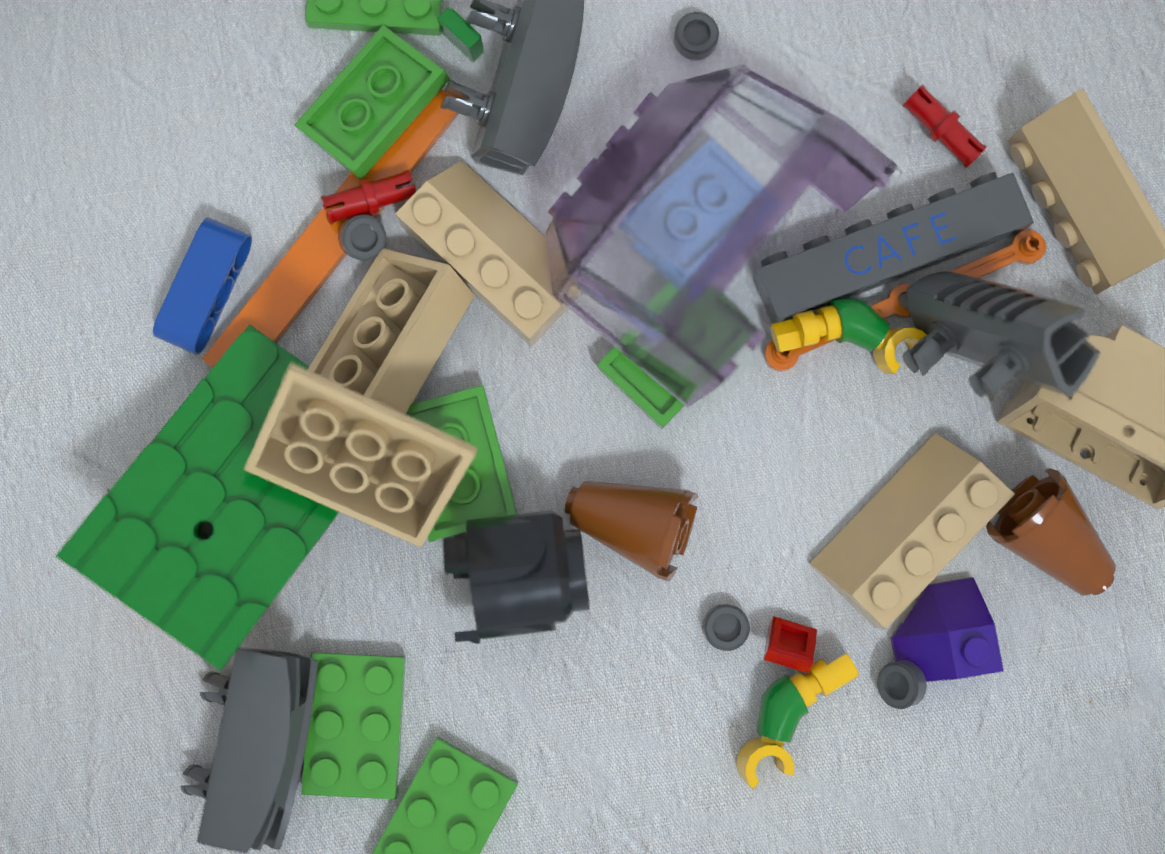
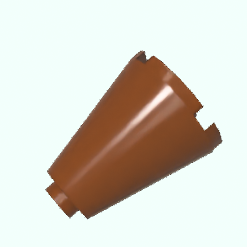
M1055 469L1044 470L1049 477L1040 481L1034 475L1026 478L1011 490L1015 495L998 511L1000 516L995 525L990 521L987 523L988 535L995 542L1080 595H1098L1106 591L1114 581L1116 564L1066 478Z
M584 481L579 488L573 487L569 492L565 504V513L570 515V524L575 528L581 529L588 536L658 579L670 581L678 567L670 565L674 554L684 555L692 532L697 506L690 503L698 498V494L686 489Z

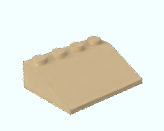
M291 363L244 470L422 547L473 460L477 447Z

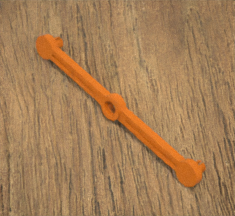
M1034 230L1021 231L1012 239L1010 246L950 272L980 278L1015 262L1024 265L1034 264L1045 254V239ZM903 283L897 285L890 291L887 299L870 307L884 319L893 315L898 318L911 317L907 307L901 306L898 301L900 294H907V287L911 284ZM820 337L817 344L779 352L772 340L765 348V361L770 368L776 371H786L796 364L800 355L833 342L835 339L824 341Z

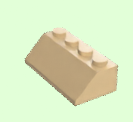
M1083 88L1022 126L1008 140L1011 145L1010 154L1014 163L1019 169L1025 170L1033 184L1032 193L1040 207L1048 210L1055 223L1054 232L1057 239L1065 248L1070 249L1077 261L1076 270L1079 278L1087 287L1092 288L1095 295L1165 258V230Z
M463 161L427 180L395 213L402 228L439 262L449 264L468 288L531 347L593 283L592 279Z
M383 248L378 253L315 356L308 371L406 414L475 295L449 264Z
M935 433L809 564L875 628L887 629L1015 494L980 460Z

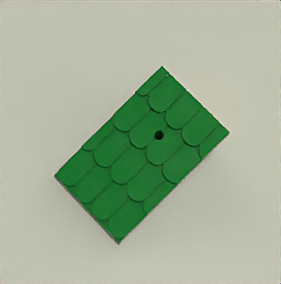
M250 324L232 343L207 376L198 383L151 443L142 450L112 489L103 496L55 555V557L78 571V573L114 598H117L127 607L220 671L225 667L340 513L337 510L244 470L291 363L306 370L309 368L304 362ZM206 521L210 522L213 526L211 537L205 531Z

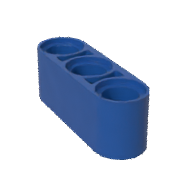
M208 217L200 224L157 315L153 327L154 337L195 355H199L203 351L248 257L252 245L251 235Z

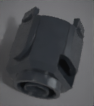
M552 510L467 520L466 534L442 538L445 574H453L454 579L470 578L476 630L454 632L455 642L470 641L474 644H481V639L556 631L555 624L565 623L573 612L590 610L581 529L564 531L562 517Z

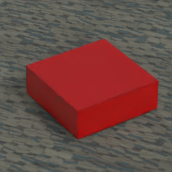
M773 616L768 627L763 660L809 673L814 661L817 629Z

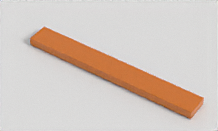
M441 89L362 180L368 178L370 182L402 173L405 170H409L410 174H412L459 115V113L440 108L443 99L446 96H451ZM350 173L335 193L359 186L360 179ZM343 205L326 210L322 208L205 354L202 358L204 362L213 368L249 324L275 343L281 339L347 256L341 249L338 240L340 226L346 219L330 225L326 217V211L342 207ZM385 207L379 208V214ZM379 214L372 215V217L377 218Z

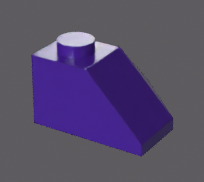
M974 577L929 584L916 599L917 603L903 623L899 624L890 637L894 661L908 660L915 663L924 673L926 682L961 679L1004 671L995 623Z

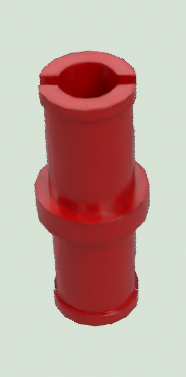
M922 84L902 106L931 132L928 137L933 142L939 140L967 168L987 147L958 121L960 115L953 110L950 113Z
M409 170L370 182L368 178L360 180L359 186L327 196H320L324 210L343 205L342 207L326 211L329 224L331 225L334 222L366 212L370 216L379 214V208L410 199L416 193L415 184L395 189L411 183L410 181L413 179Z

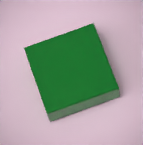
M448 7L437 18L442 34L471 62L474 63L484 53L481 35L470 24L466 23L453 8L450 9Z

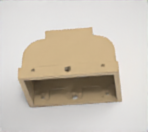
M1124 325L1119 326L1105 337L1089 335L1087 341L1099 350L1100 354L1091 372L1072 397L1023 381L1016 396L1006 402L997 423L1156 509L1165 507V348ZM1081 449L1087 452V459L1081 457Z

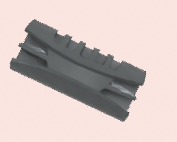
M472 0L470 8L474 10L467 16L466 23L474 24L503 35L505 43L491 91L487 94L457 84L453 80H449L444 92L455 98L446 96L441 102L440 108L478 120L480 128L471 155L475 163L522 176L529 166L535 167L554 132L570 88L581 38L584 0H517L516 6L513 9L489 0Z
M948 271L930 274L907 287V309L916 329L923 331L927 336H924L912 348L903 353L902 357L905 364L914 373L920 369L922 376L926 375L928 370L944 357V354L981 366L982 368L968 379L972 390L981 398L987 393L989 400H993L1012 381V378L1072 397L1083 384L1099 357L1100 351L1087 341L1089 338L1088 333L1071 322L1082 318L1085 310L1072 304L1012 286Z
M238 648L235 652L231 677L212 671L202 679L219 688V692H200L201 698L204 701L216 702L225 706L212 769H205L195 764L188 766L183 774L196 780L200 785L180 786L184 794L205 798L197 843L240 853H248L250 848L261 850L263 844L272 849H281L298 787L308 738L318 660L290 652Z

